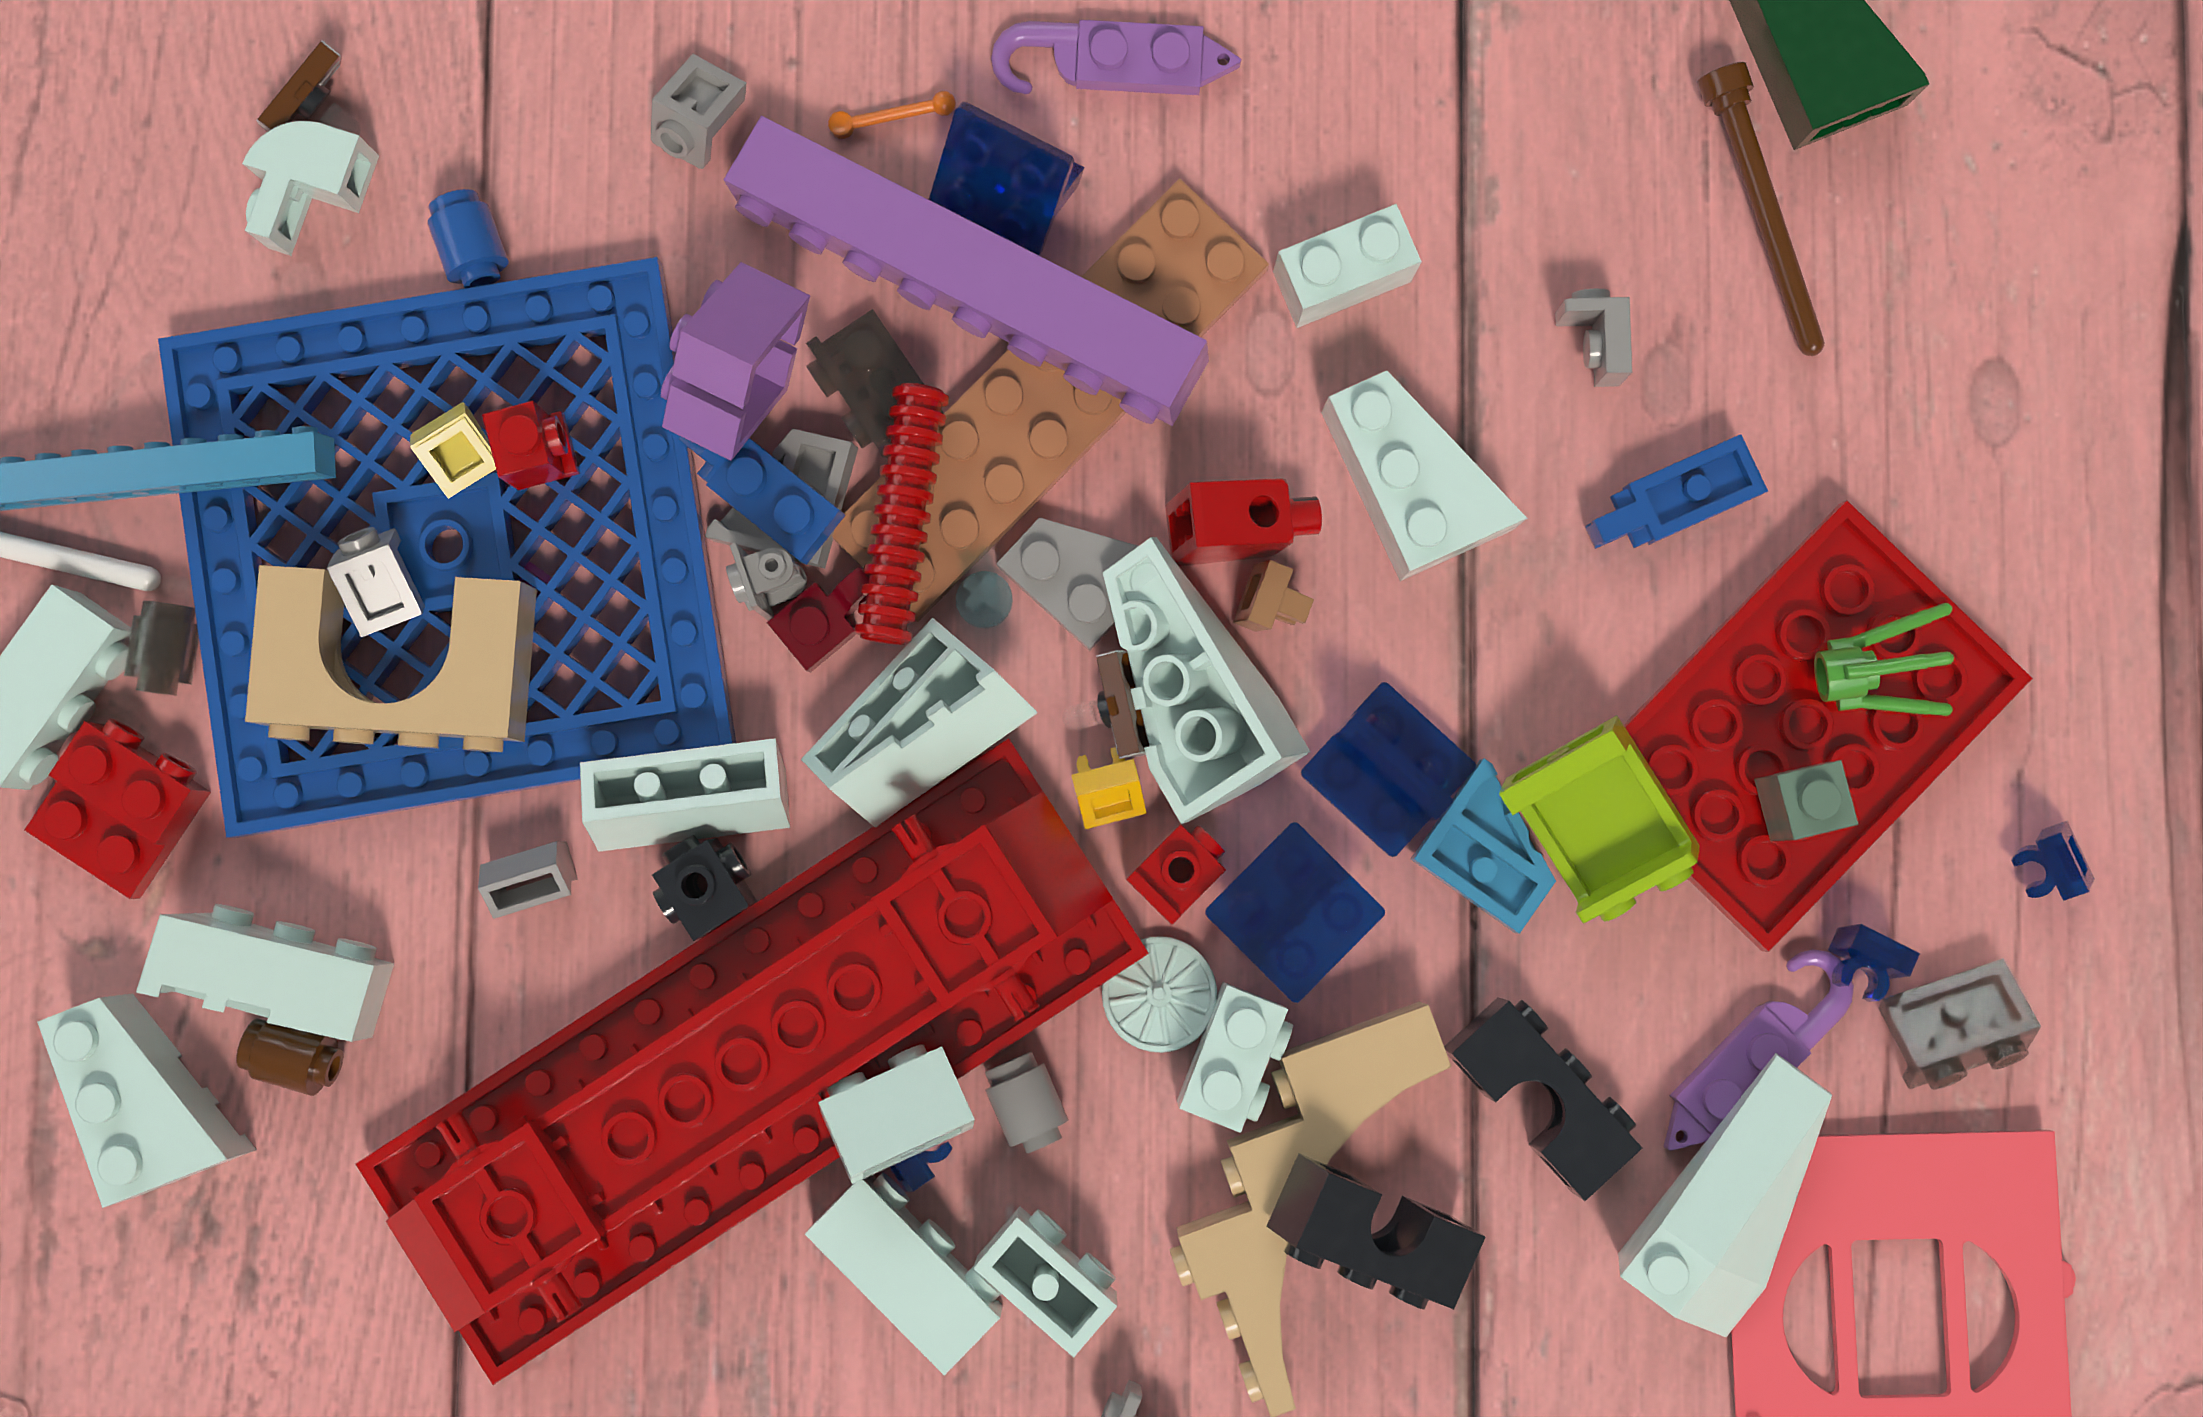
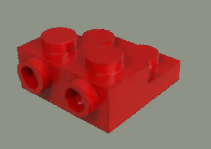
M111 718L108 719L106 724L84 721L49 773V776L57 782L24 831L125 897L140 899L211 791L193 780L197 771L187 763L167 753H162L158 758L140 745L145 738L128 725Z

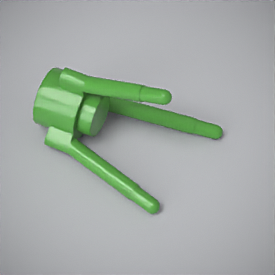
M1943 603L1850 638L1828 640V650L1817 651L1814 660L1815 679L1821 699L1824 702L1836 701L1838 711L1865 708L1924 715H1950L1953 708L1948 703L1867 693L1868 690L1878 689L1880 675L1949 665L1954 660L1951 652L1877 660L1872 650L1862 651V648L1951 614L1952 606L1949 603Z

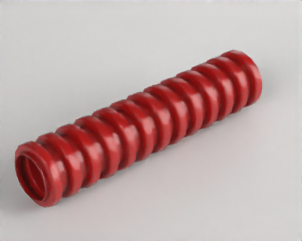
M902 383L893 387L892 396L897 400V405L890 407L889 416L894 419V425L887 426L886 436L891 439V444L883 447V456L888 458V463L880 466V476L885 478V482L877 486L876 493L882 497L881 504L874 506L873 513L879 517L878 524L871 525L870 530L871 535L875 536L876 540L875 544H869L867 549L868 555L873 556L872 564H866L864 568V573L870 576L869 583L862 584L861 593L867 596L866 603L859 604L858 613L863 615V622L855 625V633L860 635V638L894 645H905V643L912 641L913 634L907 631L908 623L915 622L916 614L910 611L911 603L918 602L919 598L918 592L913 591L914 583H920L922 579V574L916 571L917 564L924 563L925 554L919 550L920 544H925L928 540V534L922 530L923 525L929 524L931 521V514L926 512V505L933 504L934 494L929 492V486L937 482V474L932 472V466L939 465L940 455L935 452V447L943 444V435L938 432V428L946 424V415L941 413V409L949 405V395L945 394L943 390L918 383Z

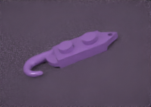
M1079 20V23L1044 21L1016 23L1001 33L994 43L991 56L993 72L1000 83L1011 91L1022 94H1029L1032 91V85L1027 81L1018 79L1012 73L1009 62L1011 54L1020 47L1054 48L1055 64L1059 75L1066 83L1076 86V89L1199 95L1200 87L1240 68L1241 64L1240 57L1203 34V26ZM1225 59L1228 64L1220 65L1218 60Z
M1812 949L1798 953L1787 962L1786 967L1791 972L1811 965L1822 968L1830 979L1828 994L1808 1015L1799 1008L1785 1002L1768 1001L1757 1006L1669 1095L1675 1102L1664 1148L1672 1151L1706 1142L1775 1053L1796 1068L1811 1054L1810 1050L1845 1015L1852 1003L1854 985L1851 974L1839 958L1827 951ZM1679 1130H1682L1684 1137L1682 1140L1677 1141L1675 1135Z

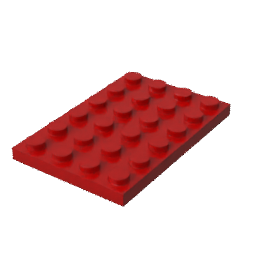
M1846 500L1838 504L1623 725L1700 845L1698 862L1692 866L1694 873L1688 880L1761 951L1769 952L2033 678ZM1943 603H1949L1952 606V612L1947 616L1862 648V651L1872 650L1877 660L1951 652L1954 660L1949 665L1880 675L1878 689L1868 690L1867 693L1948 703L1953 708L1950 715H1924L1865 708L1838 711L1836 701L1824 702L1821 699L1815 679L1814 660L1817 651L1828 650V640L1850 638ZM1841 760L1858 825L1797 840L1770 841L1754 779L1814 764Z

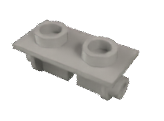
M736 543L730 545L735 563L726 566L728 579L738 603L745 602L749 611L755 610L769 621L774 617L772 606L795 599L804 592L807 585L806 574L784 550L780 548H767L748 555Z

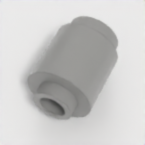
M1032 1051L985 1072L991 1086L985 1089L1009 1147L1022 1143L1026 1153H1031L1062 1138L1058 1126L1064 1124L1069 1119L1045 1064L1037 1065Z

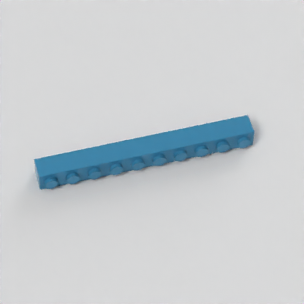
M300 426L292 428V434L280 435L279 431L261 430L255 432L254 438L243 439L242 435L223 434L218 435V441L207 442L206 439L185 438L181 439V445L170 446L166 442L144 443V449L133 450L131 446L107 447L108 453L99 454L95 450L78 449L72 450L70 457H61L60 454L55 453L35 454V460L25 461V458L2 457L0 458V511L336 478L334 438L318 433V428Z

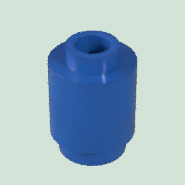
M469 189L451 191L432 200L428 206L431 217L428 219L427 224L447 280L451 283L463 284L464 288L496 283L501 278L499 272L507 267L509 260L489 205L480 201L476 191Z

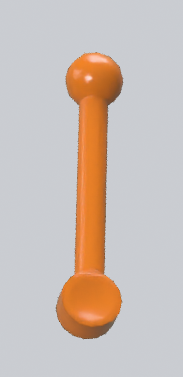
M940 91L931 100L856 116H850L844 111H837L830 116L828 127L836 138L846 139L852 135L856 128L936 112L941 116H948L954 111L956 100L951 93Z

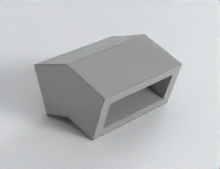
M555 841L480 865L478 890L493 919L571 895V883L574 880H578L567 842ZM548 873H552L553 877L541 881H537L512 890H506V886L513 885Z

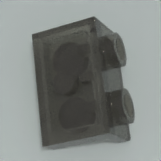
M872 309L821 343L817 336L808 341L806 344L815 360L806 365V368L827 398L835 392H838L850 410L841 419L861 449L873 443L883 458V447L891 444V439L886 436L887 426L894 425V419L889 416V409L891 406L897 405V400L892 396L893 387L902 383H924Z
M2004 958L1883 998L1878 1008L1908 1065L1902 1076L1908 1089L1929 1084L1932 1090L1942 1089L1965 1078L1968 1074L1967 1070L1987 1063L1990 1064L1992 1069H2001L2013 1065L2029 1054L2027 1049L2041 1028L2039 1021Z

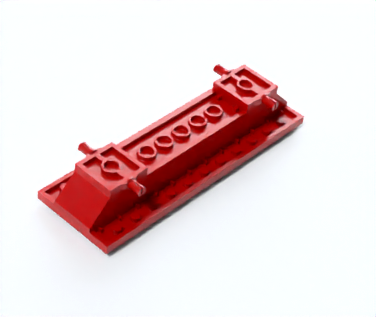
M1008 738L913 800L877 827H871L357 1162L356 1166L387 1214V1225L454 1332L459 1330L492 1385H495L838 1159L840 1155L820 1112L818 1102L830 1097L827 1088L839 1080L859 1072L864 1073L866 1080L891 1070L888 1064L889 1059L918 1045H924L927 1053L942 1046L958 1080L1148 955L1149 952Z

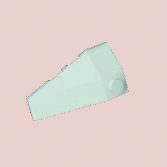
M1150 537L1103 572L1119 644L1127 650L1136 688L1130 689L1135 710L1141 709L1149 747H1144L1148 766L1181 824L1187 823L1261 785L1311 752L1278 696L1157 537Z
M1775 1053L1618 1253L1620 1277L1675 1318L1727 1337L1767 1286L1832 1097L1831 1092Z

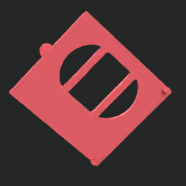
M2018 1130L1818 1135L1767 1286L1731 1331L1735 1416L2072 1417L2065 1298L2073 1294L2076 1277L2072 1265L2062 1260L2055 1131ZM1893 1239L1938 1240L1947 1389L1944 1393L1904 1395L1859 1394L1851 1250L1854 1241ZM1968 1241L1984 1251L1998 1266L2011 1291L2015 1311L2013 1338L2005 1359L1996 1372L1974 1390L1971 1389L1963 1259V1245ZM1824 1244H1827L1829 1252L1835 1389L1832 1392H1827L1813 1383L1798 1366L1789 1349L1783 1323L1784 1301L1792 1277L1804 1260Z

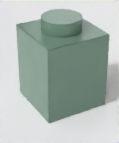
M1841 760L1814 764L1754 779L1770 841L1797 840L1858 825Z

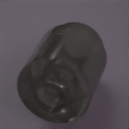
M142 601L140 616H133L124 676L137 678L136 691L177 696L178 684L192 685L199 644L197 624H195V608L163 602Z

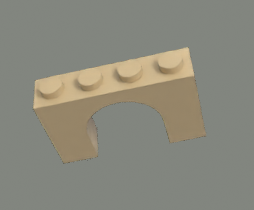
M259 565L245 722L269 726L268 738L309 741L310 729L334 730L333 742L373 745L375 733L399 734L398 746L438 748L439 737L463 738V750L503 752L504 741L525 742L537 589L521 581L455 577L449 650L439 674L425 689L408 699L394 703H376L363 695L354 686L344 668L341 656L344 602L328 570Z

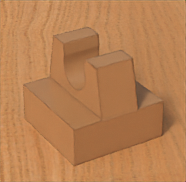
M1272 560L1260 562L1253 566L1233 623L1255 632L1272 629L1275 619L1290 625H1295L1296 622L1303 624L1306 623L1314 599L1287 587L1293 572L1292 568Z

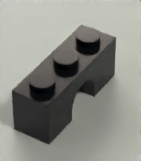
M1497 997L1444 1046L1445 1051L1479 1091L1494 1102H1497L1517 1084L1526 1081H1538L1547 1089L1552 1101L1551 1119L1546 1128L1528 1145L1573 1194L1586 1201L1643 1149L1629 1133L1637 1125L1611 1097L1601 1102L1585 1085L1592 1078V1075L1569 1050L1565 1048L1557 1054L1541 1035L1548 1030V1027L1527 1003L1521 1000L1514 1006L1509 1000Z
M1298 1153L1266 1226L1288 1242L1284 1252L1290 1257L1317 1269H1321L1324 1260L1340 1265L1337 1270L1338 1274L1368 1289L1373 1290L1377 1280L1391 1285L1389 1290L1391 1295L1414 1307L1424 1310L1430 1300L1454 1310L1486 1237L1453 1216L1404 1196L1401 1197L1389 1223L1378 1232L1371 1234L1372 1219L1382 1194L1351 1174Z

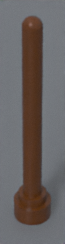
M1746 62L1729 64L1702 76L1697 81L1704 105L1706 107L1712 106L1715 116L1722 115L1798 347L1804 355L1815 356L1823 350L1825 342L1746 106L1752 101L1749 91L1754 88Z

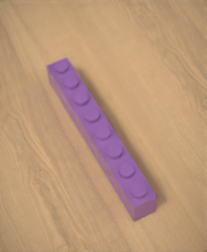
M763 116L759 118L724 178V182L737 201L735 208L754 223L768 227L770 222L773 221L789 229L788 235L805 249L816 254H822L826 248L844 258L843 264L856 275L871 282H876L880 276L898 285L897 292L912 304L925 310H930L932 305L935 304L953 313L952 320L959 327L977 337L985 338L988 332L1009 342L1007 346L1009 351L1023 361L1038 367L1042 365L1043 361H1046L1064 370L1063 377L1065 380L1081 391L1097 395L1099 389L1109 393L1121 400L1119 406L1126 413L1142 422L1153 424L1157 418L1173 426L1209 362L1207 340Z

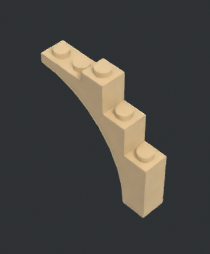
M1420 1001L1285 1050L1279 1061L1282 1069L1271 1072L1284 1109L1296 1106L1298 1114L1228 1139L1227 1143L1232 1156L1220 1160L1233 1197L1246 1194L1248 1201L1176 1227L1181 1245L1171 1248L1170 1253L1181 1284L1184 1287L1195 1283L1200 1300L1226 1291L1228 1298L1216 1302L1229 1340L1242 1336L1250 1358L1249 1361L1238 1364L1252 1403L1261 1399L1265 1400L1270 1417H1276L1295 1410L1296 1407L1283 1360L1280 1301L1287 1258L1284 1250L1288 1242L1266 1227L1298 1153L1327 1165L1331 1157L1365 1119L1405 1089L1451 1067L1428 1004Z

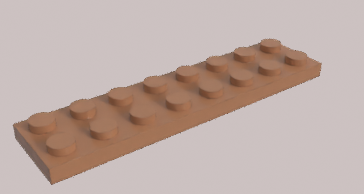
M1179 178L1081 277L1202 337L1268 271L1269 263ZM1008 349L944 413L946 415V424L938 428V432L943 435V444L935 447V452L940 455L939 465L932 466V472L937 474V482L929 486V492L934 494L933 504L926 505V512L931 514V521L929 524L923 525L922 530L928 534L927 543L920 544L919 550L925 554L924 563L917 564L916 571L922 574V579L920 583H914L913 591L918 592L919 598L918 602L911 603L910 611L915 612V620L917 622L1126 414L1119 406L1120 399L1099 389L1097 395L1081 391L1065 380L1063 377L1064 370L1046 361H1043L1040 367L1031 365L1015 356ZM882 476L844 513L846 516L834 529L832 536L863 569L866 564H872L873 556L868 555L867 549L868 545L875 544L876 537L871 535L870 530L871 525L878 524L879 517L875 516L873 511L874 506L881 504L882 497L876 493L877 486L885 482V478Z

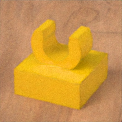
M1116 747L1110 748L1113 761L1111 765L1091 770L1086 755L1079 756L1077 759L1078 773L1072 774L1071 777L1085 829L1147 814L1134 759L1125 761V758L1119 759Z

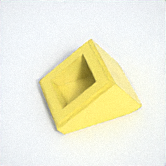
M463 402L410 435V448L448 499L496 469L489 440L471 411Z

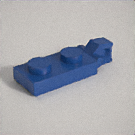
M1742 434L1627 484L1622 488L1623 491L1610 497L1615 511L1593 520L1585 528L1595 549L1628 535L1633 548L1645 543L1651 545L1768 492V489Z
M683 437L679 438L681 442L706 461L697 473L708 482L706 486L805 565L808 564L846 516V514L750 438L732 460L724 458Z

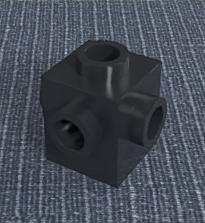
M695 835L683 840L661 855L667 865L652 874L659 886L658 889L653 891L659 908L672 924L681 921L693 941L706 936L758 902L744 879L751 876L750 869L744 858L732 843L723 847L718 838L708 839L701 844ZM699 874H702L707 880L708 887L706 893L702 892L697 885Z

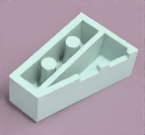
M1384 371L1328 397L1321 413L1400 581L1513 531L1527 519L1517 506L1388 371Z
M931 618L912 641L906 645L801 760L832 792L870 824L877 827L1038 712L992 667L934 618Z
M215 904L212 913L159 915L136 993L159 997L160 993L177 992L204 1000L202 1008L224 1013L227 1006L268 1018L267 1023L349 1042L373 1037L395 964L374 958L377 950L376 947L338 938L336 947L313 941L315 930L276 921L273 930L252 924L253 912L222 904Z
M134 994L100 997L37 1021L102 1208L135 1198L257 1150L246 1135H239L216 1106L219 1104V1101L207 1087L201 1088L179 1060L182 1057L181 1053Z

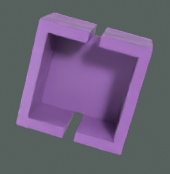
M742 262L739 263L724 282L715 280L707 290L701 308L693 316L685 314L673 331L670 349L676 352L674 365L668 372L661 389V397L667 400L662 427L724 458L732 460L788 390L798 349L794 346L801 336L810 295Z

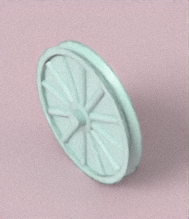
M1159 936L1141 939L1149 954L1103 984L1102 1002L1106 1017L1114 1031L1123 1040L1139 1049L1163 1053L1184 1048L1198 1039L1207 1028L1217 1001L1215 977L1204 957L1187 943L1178 939Z

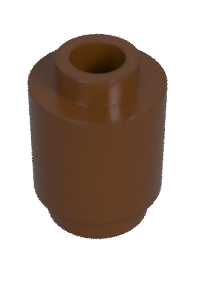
M257 1018L247 1026L241 1037L237 1049L236 1062L239 1068L248 1070L249 1076L252 1079L314 1096L323 1086L330 1087L335 1082L343 1064L344 1054L342 1049H338V1040L336 1038L267 1023L266 1020Z

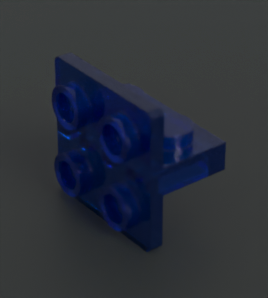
M961 102L955 109L928 200L1040 256L1055 216L1077 189L1085 167L1075 163L1073 156L968 102Z
M1382 682L1301 769L1300 775L1387 856L1395 857L1427 822L1437 820L1454 802L1450 796L1475 770L1476 763L1390 684Z
M1292 822L1206 907L1205 915L1290 1001L1298 1003L1384 917L1385 909L1299 823Z

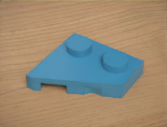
M1483 758L1476 764L1411 857V860L1512 932L1520 934L1556 880L1542 854L1538 853L1529 838V830L1519 812L1512 816L1500 797L1499 792L1502 787L1496 778L1498 774L1493 764Z

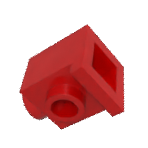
M529 401L482 414L497 475L515 489L522 490L580 474L566 418L562 411L548 414L534 401Z
M1180 824L1126 880L1173 925L1226 871L1217 861L1225 853V850L1201 826L1197 825L1189 833ZM1177 857L1188 859L1193 866L1192 877L1184 883L1175 882L1168 872L1169 864Z

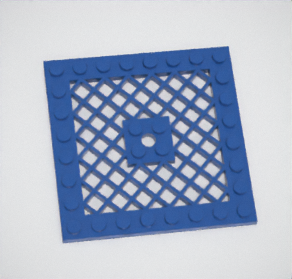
M658 257L158 339L173 446L181 445V439L202 438L206 439L207 442L218 441V435L238 434L242 435L243 439L245 434L249 438H254L257 430L249 424L267 400L272 398L290 411L275 430L279 431L280 435L292 434V428L300 427L307 423L311 427L318 428L319 433L334 438L335 455L341 448L361 462L341 490L327 480L319 479L291 482L279 500L272 497L259 486L179 493L226 838H240L581 781L580 762L736 743L691 449L679 440L681 436L662 427L667 400L661 397V389L668 372L674 365L676 352L670 349L673 330L663 266ZM605 335L608 352L588 338ZM560 343L546 363L525 349ZM579 346L602 361L582 389L560 374ZM498 353L484 373L463 359ZM517 356L539 370V373L519 399L497 384ZM435 363L421 384L401 370L402 368ZM456 366L477 380L462 401L473 416L491 391L512 406L529 401H534L537 404L554 381L575 396L564 412L569 433L588 407H591L611 422L591 450L570 436L573 449L585 457L578 467L580 474L571 476L565 486L556 480L545 483L559 494L538 522L516 507V504L528 488L517 490L510 485L506 490L505 481L498 477L497 472L487 474L448 499L436 482L423 484L430 473L420 460L417 461L404 480L382 466L402 438L410 442L412 432L409 428L429 402L445 413L454 408L437 396L436 392ZM373 373L359 393L339 380L341 378ZM395 376L415 390V392L393 419L373 404ZM611 376L617 414L595 399ZM310 384L296 403L276 390ZM331 387H334L352 400V402L331 429L311 414ZM247 394L240 404L239 395ZM368 412L387 425L388 428L370 452L365 454L347 441V439ZM481 427L484 434L488 438L486 430ZM620 437L627 476L604 460ZM598 467L621 483L601 512L578 497V494ZM378 474L397 489L372 493L374 515L357 503L356 499L374 475ZM313 484L334 498L314 526L293 512ZM253 496L271 509L258 528ZM629 499L631 500L636 537L613 522ZM572 503L595 519L574 548L551 532ZM348 510L370 524L368 528L374 527L377 534L396 529L401 539L397 550L425 605L423 614L411 618L395 640L382 630L369 634L370 637L388 649L369 676L346 661L363 637L360 636L345 604L343 617L352 624L341 638V656L348 677L361 686L358 690L367 698L372 700L375 696L384 703L402 701L382 687L401 660L424 675L408 698L425 689L442 669L448 654L449 643L432 666L413 654L409 649L428 623L450 638L451 625L436 614L452 611L455 577L520 581V576L541 592L536 599L534 628L553 602H556L577 617L574 624L557 646L535 630L533 631V642L548 652L550 656L532 681L529 682L527 712L537 700L559 716V718L526 723L525 742L504 741L503 752L463 750V738L439 737L438 748L398 746V744L394 745V743L397 741L399 734L381 733L378 739L374 737L373 745L364 744L369 748L367 750L331 755L340 743L333 742L334 730H328L315 749L303 740L268 738L269 726L245 722L259 565H262V559L272 566L306 568L321 546L334 554L340 548L329 536ZM510 514L532 529L517 551H515ZM286 520L307 535L288 562L267 548ZM607 529L631 545L610 574L587 558ZM445 530H457L463 540V548L460 555L452 562L439 563L435 559L432 550L435 538ZM544 540H547L568 555L548 584L524 568ZM639 560L646 600L623 584V581ZM580 565L604 581L584 610L560 594ZM616 591L640 607L620 636L596 619ZM648 622L650 624L655 661L632 645ZM590 627L613 643V646L594 672L570 656V653ZM625 653L650 670L630 698L605 681ZM562 664L587 680L567 708L543 692ZM659 683L661 701L644 703ZM598 690L623 706L581 714ZM288 746L306 760L290 762Z

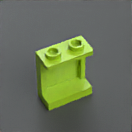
M1617 715L1508 776L1499 792L1500 797L1512 816L1521 811L1577 899L1576 914L1582 923H1586L1598 916L1604 922L1615 919L1636 904L1635 896L1654 886H1657L1659 891L1669 890L1687 880L1694 873L1692 866L1698 862L1700 845Z

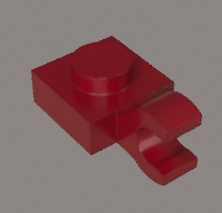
M860 567L847 575L829 595L818 583L814 582L766 622L807 672L811 673L856 635L855 627L847 618L858 609L859 604L866 603L867 596L861 593L862 584L869 583L870 578Z

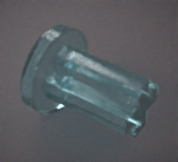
M980 571L969 575L962 581L957 590L956 605L962 618L970 625L977 628H992L1002 623L1008 617L1013 605V596L1008 583L1001 576L989 571Z

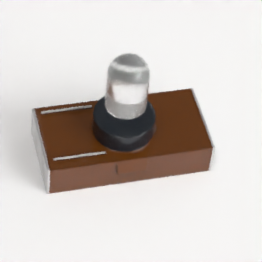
M321 40L256 120L257 123L268 132L277 126L291 122L298 113L306 120H309L331 92L324 85L340 67L341 55ZM336 103L332 104L319 121L322 124L359 136L361 133L359 122Z
M1115 650L1097 655L1096 658L1104 691L1099 692L1097 701L1091 700L1067 707L1062 714L1063 724L1070 730H1080L1099 725L1103 721L1106 727L1112 728L1119 759L1146 755L1144 747H1149L1141 709L1135 710L1130 689L1136 687L1128 653L1124 650Z

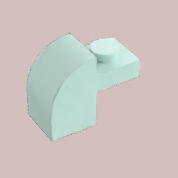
M289 122L271 129L253 144L242 163L262 180L261 187L254 190L248 200L246 207V220L248 223L245 231L268 249L292 256L312 198L359 213L379 155L359 135L318 122Z

